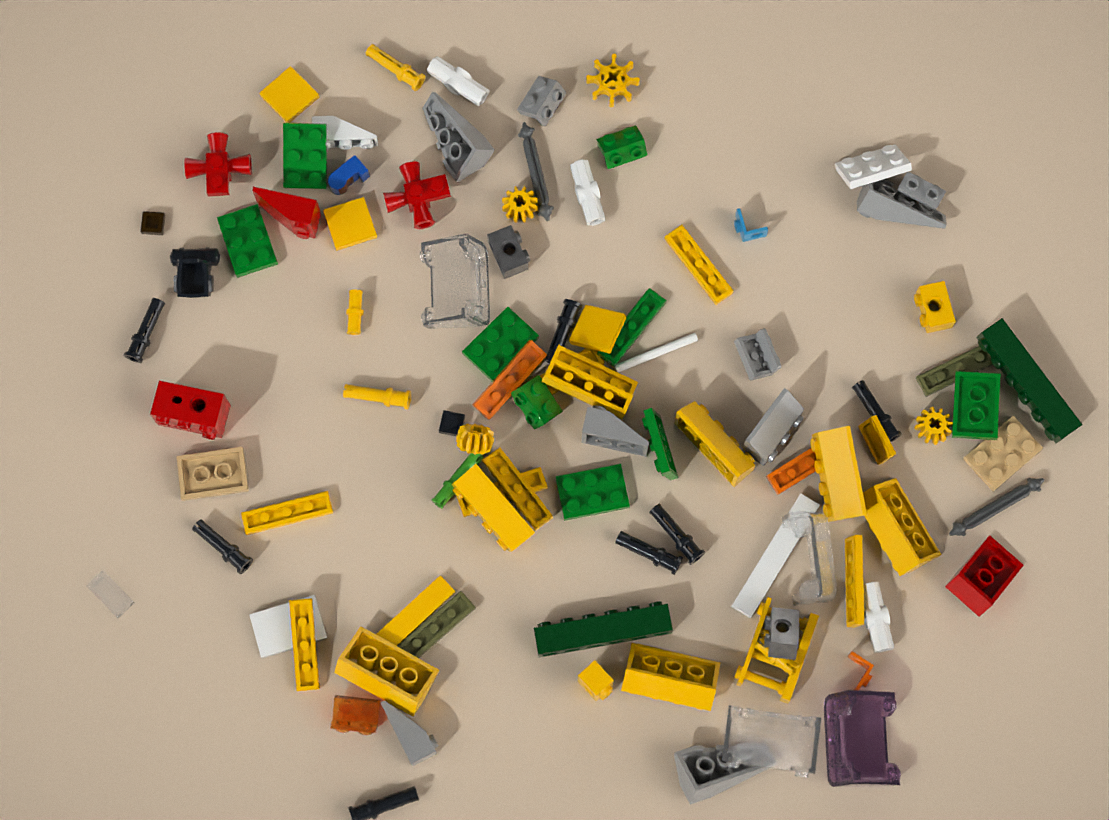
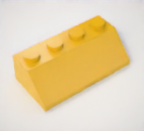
M694 401L678 410L674 424L733 487L738 485L754 470V458L748 452L744 453L739 448L740 444L733 436L729 437L723 431L724 427L718 420L713 421L708 415L709 411L703 404L698 405Z
M850 426L812 434L810 444L812 451L816 454L815 470L820 475L819 491L824 496L823 513L828 518V522L867 515Z
M477 464L472 466L452 484L454 487L453 493L460 500L465 499L469 504L467 509L474 517L478 515L483 520L481 525L489 534L492 532L498 538L496 542L503 551L508 549L509 552H512L535 533Z
M896 478L874 485L863 492L867 515L864 516L869 523L871 531L875 533L881 548L888 555L894 570L898 572L899 576L910 573L942 555Z
M360 626L339 656L334 673L414 717L439 673V669Z
M632 643L621 691L673 702L678 705H686L699 710L711 711L717 687L720 662Z

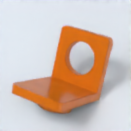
M851 651L848 658L866 669L853 690V693L856 694L861 686L866 687L871 680L872 675L869 673L874 665Z

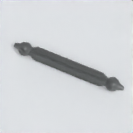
M523 122L518 136L524 138L523 147L535 196L538 199V204L541 206L537 214L538 216H543L546 221H550V215L554 207L548 205L549 196L535 140L531 137L535 130L533 127L530 128L526 122Z
M1028 478L1026 485H1020L966 517L962 523L954 522L952 524L953 529L949 535L965 536L966 529L975 528L1027 497L1031 491L1040 492L1044 479Z

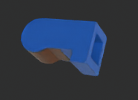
M354 155L331 173L328 178L330 190L336 195H342L348 190V186L359 178L363 182L370 177L369 171Z

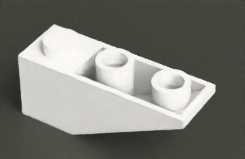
M312 116V123L327 124V150L330 148L348 150L352 147L371 149L373 146H378L377 135L335 116Z

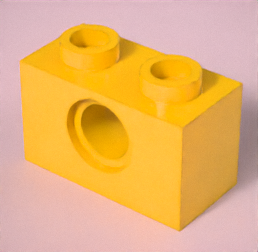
M945 281L919 286L916 294H914V301L916 307H920V323L922 327H925L926 333L952 328L956 321ZM928 305H936L938 307V311L930 310Z
M595 660L578 675L579 684L595 701L599 698L603 701L613 692L614 680Z

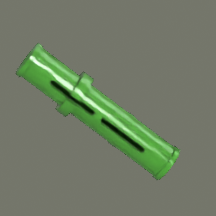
M470 453L451 478L443 482L444 486L431 501L443 509L454 495L452 484L475 464L479 465L484 457L481 454L475 455Z

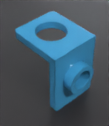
M736 209L734 226L736 232H740L742 242L767 236L768 227L746 231L741 209Z

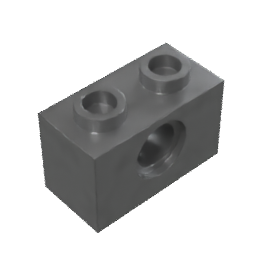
M510 225L487 234L488 243L504 279L528 270L530 257L527 250H522L519 244L522 243V239L518 230L514 231ZM508 248H513L515 253L508 255L504 251Z
M772 607L771 615L766 616L765 630H769V634H765L764 647H768V657L796 660L799 646V610Z

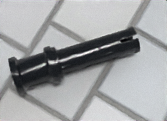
M152 298L137 334L131 337L132 343L128 352L124 353L125 358L136 363H142V356L146 347L150 346V335L165 302Z
M564 299L563 301L565 305L561 316L557 317L558 326L544 360L549 364L557 346H565L571 328L576 325L577 313L582 309V305L570 299Z
M860 381V384L856 383L852 389L856 392L870 416L877 415L890 442L902 435L901 431H897L891 422L892 417L884 413L865 384V381Z
M660 503L650 510L649 513L676 543V549L678 551L681 550L689 560L688 563L690 565L697 562L705 554V551L700 550L694 543L693 537L683 532L671 516L662 508ZM663 517H664L665 520L671 525V527L675 530L674 532H673V530L666 524V522L663 520Z
M202 519L196 522L198 527L193 526L192 530L221 553L223 560L231 563L239 574H243L253 562L251 557H246L239 551L237 545L229 544Z
M620 531L615 544L653 561L654 566H661L670 570L673 575L676 574L683 560L681 556L676 557L666 552L665 548L658 549L623 531Z
M415 786L375 801L368 799L366 803L356 807L349 806L348 809L352 820H368L371 818L375 820L379 814L418 801L419 797Z

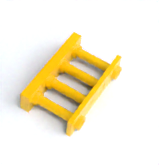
M767 597L765 603L760 602L757 611L760 618L744 664L743 666L738 665L734 678L738 679L736 685L740 687L743 680L746 679L778 691L777 694L781 695L779 701L788 704L797 683L819 615L810 613L808 618H799V630H802L803 633L801 639H799L796 660H793L800 665L797 671L788 665L795 673L792 676L788 674L786 682L772 680L747 670L751 658L771 664L768 657L755 649L758 637H765L766 633L769 634V630L762 628L766 615L770 616L772 610L769 607L772 598Z

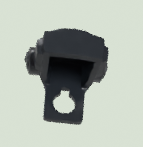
M210 247L202 249H172L170 261L173 266H177V275L173 279L174 292L177 293V297H210L211 292L214 291V276L211 275L212 266H217L220 262L218 249Z

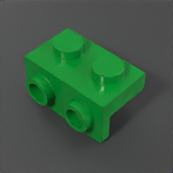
M636 125L596 139L608 169L647 156L645 140Z
M537 375L511 392L515 404L520 407L526 416V421L533 429L545 425L563 412L545 383L541 382L542 378L540 375Z

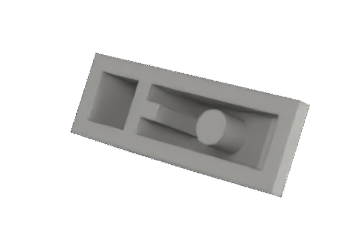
M385 700L381 702L412 766L437 754L435 748L438 747V744L433 734L428 736L424 729Z

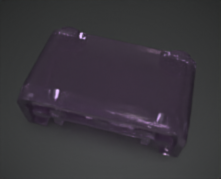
M847 690L829 694L825 698L824 723L827 778L832 787L900 785L901 772L895 763H888L886 717H890L897 707L895 692Z

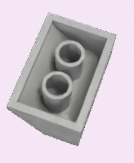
M784 388L747 437L742 449L744 453L748 452L754 460L763 466L767 461L771 463L778 454V451H776L780 443L783 446L791 436L788 432L793 426L797 428L804 419L801 416L804 408L787 389Z

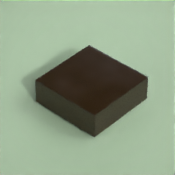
M143 211L141 234L163 235L165 213Z

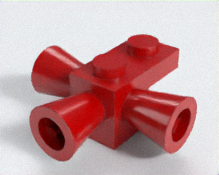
M214 132L207 135L211 153H206V160L185 158L186 179L206 174L207 196L229 195V181H232L231 173L252 175L251 155L247 154L230 159L228 152H226L228 135Z
M417 161L404 163L399 167V170L406 184H403L405 192H383L387 211L390 213L408 204L410 213L413 212L414 228H429L435 224L428 209L431 208L430 202L451 197L446 175L443 174L421 180L420 163Z

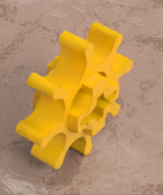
M612 54V63L608 66L602 65L598 59L594 60V68L598 69L600 73L596 76H586L587 84L595 83L599 86L596 91H593L592 99L596 100L600 95L605 94L610 98L609 107H614V98L618 95L624 96L630 102L632 94L626 88L629 85L639 86L640 81L639 77L631 78L627 75V72L633 69V62L629 61L623 67L616 64V54Z

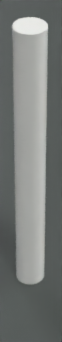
M695 333L620 362L615 366V370L619 373L698 341L697 335Z

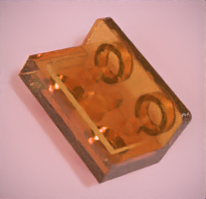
M335 695L333 719L330 728L336 729L337 732L341 733L357 731L361 735L376 733L379 726L381 700Z

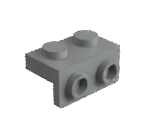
M538 76L517 110L521 115L535 118L542 126H546L566 95V91L557 80Z
M910 172L906 173L898 187L899 192L934 210L937 209L946 192L939 186L931 184Z
M765 328L759 330L756 334L739 337L734 341L750 381L772 376L781 368L780 359Z

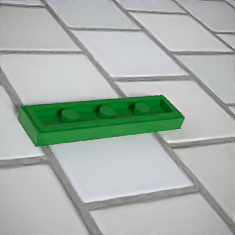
M649 288L626 316V320L611 353L598 351L597 355L615 367L666 304L667 300Z

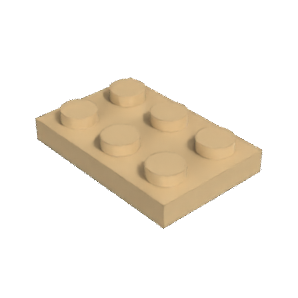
M1012 416L998 428L997 440H984L967 454L963 460L994 492L1042 451L1043 447Z
M243 447L176 456L182 501L249 491Z

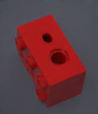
M159 380L150 415L159 426L202 434L203 438L215 440L216 437H223L231 405L223 393Z

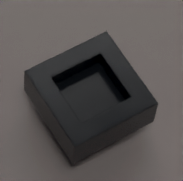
M443 410L439 433L457 437L460 426L464 424L465 414Z

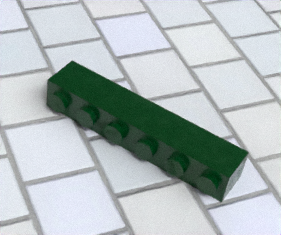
M1003 318L976 337L980 348L988 352L991 356L992 364L1003 372L1007 384L1015 388L1018 392L1019 400L1024 405L1027 404L1032 411L1033 419L1042 424L1045 428L1046 436L1051 441L1054 440L1055 443H1058L1083 425Z
M659 601L650 603L649 607L641 609L637 605L626 608L627 611L619 613L615 609L605 611V615L596 616L593 613L583 615L580 620L573 621V618H564L558 624L551 625V622L537 624L538 627L534 628L538 657L672 634L673 628L668 604L662 605V602Z

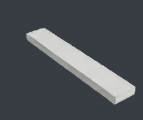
M803 494L799 495L732 604V608L751 619L820 506L818 503Z

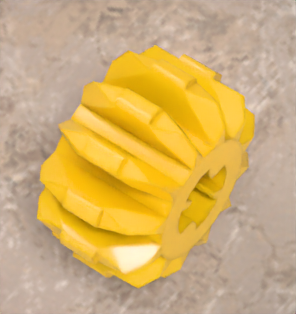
M515 186L514 193L507 190V197L502 198V203L504 204L502 211L507 212L506 218L513 217L515 223L518 221V218H521L522 222L525 223L526 216L532 219L534 217L532 212H537L538 210L536 206L538 199L533 197L534 192L531 190L526 193L525 186L521 191H518V188ZM519 202L523 203L521 207H517L516 204L519 205Z
M930 407L929 412L925 409L922 410L921 416H917L915 419L919 423L914 427L915 430L920 431L917 435L918 438L925 436V443L932 439L934 445H937L939 440L945 442L946 436H950L952 433L949 428L952 427L953 422L946 421L950 415L945 414L943 416L941 414L943 412L942 408L935 412L934 407ZM936 423L938 427L931 428L929 425Z
M475 423L462 425L456 437L457 447L468 454L483 455L491 451L494 443V432L489 427Z

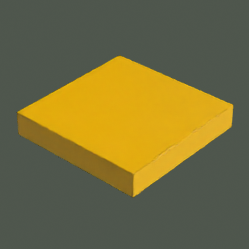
M291 66L259 93L260 97L286 123H291L319 98V94Z
M364 197L323 210L336 251L377 238Z
M585 305L569 342L571 345L610 354L626 320V315L616 311Z

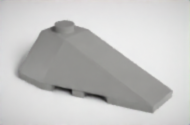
M432 92L422 109L430 129L436 134L438 140L436 145L438 149L442 150L444 155L443 163L454 180L459 182L484 167L495 149L483 134L436 92Z
M887 179L862 186L857 199V211L864 217L943 229L947 226L946 215L920 202L918 204L913 198L892 187L894 183Z
M766 744L738 745V747L716 745V747L703 748V745H697L674 754L679 783L690 805L711 798L776 765V761Z

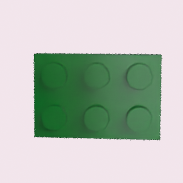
M283 123V188H327V124Z
M258 204L217 217L237 278L278 265Z
M507 307L462 351V354L493 382L529 340L535 342L539 335L514 311Z
M955 372L952 438L997 440L1001 374Z
M653 408L643 410L645 417L642 418L645 430L650 432L651 438L648 439L651 451L656 453L657 459L654 460L657 472H661L662 476H665L670 481L679 478L661 416Z
M621 464L556 476L564 521L630 508Z

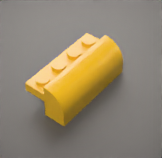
M561 345L557 346L541 381L589 405L602 406L606 408V411H610L621 420L629 407L638 384L637 381Z

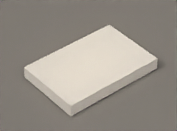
M315 595L302 598H312L316 642L327 639ZM289 603L249 614L262 659L293 649Z

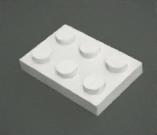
M886 145L882 149L867 151L862 155L845 158L835 163L836 171L850 189L912 170L910 161L896 145Z

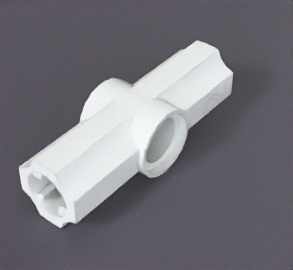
M438 56L432 59L427 68V73L444 83L450 92L455 95L464 96L477 106L483 104L489 94V90L473 80L467 71L460 67H453Z
M588 160L575 161L573 164H570V168L576 185L575 192L578 203L582 205L587 226L599 225L605 221V215L600 203L601 197L597 182L593 179Z
M879 582L863 584L864 623L866 628L869 629L874 653L894 649V643L889 628L890 616L887 606L883 603Z

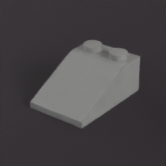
M594 405L593 408H587L582 430V443L647 456L649 442L610 411H606V408Z

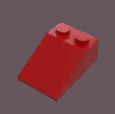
M253 186L252 191L258 206L293 234H296L297 237L301 239H309V237L315 239L321 219L317 200Z
M989 535L945 587L980 617L995 603L1024 565Z

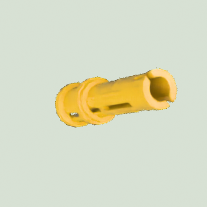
M371 44L366 50V56H369L393 72L399 81H404L412 86V90L417 91L423 85L426 76L411 69V65L402 64L375 46V44Z
M348 384L344 386L346 389L343 390L344 398L381 402L386 407L394 405L404 407L406 410L410 407L411 390L403 392L393 390L391 387L382 390Z

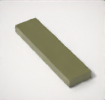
M978 346L918 375L916 380L927 397L954 384L956 371L979 372L993 365L991 356L987 351H983Z
M460 591L397 647L420 658L473 612L476 607Z

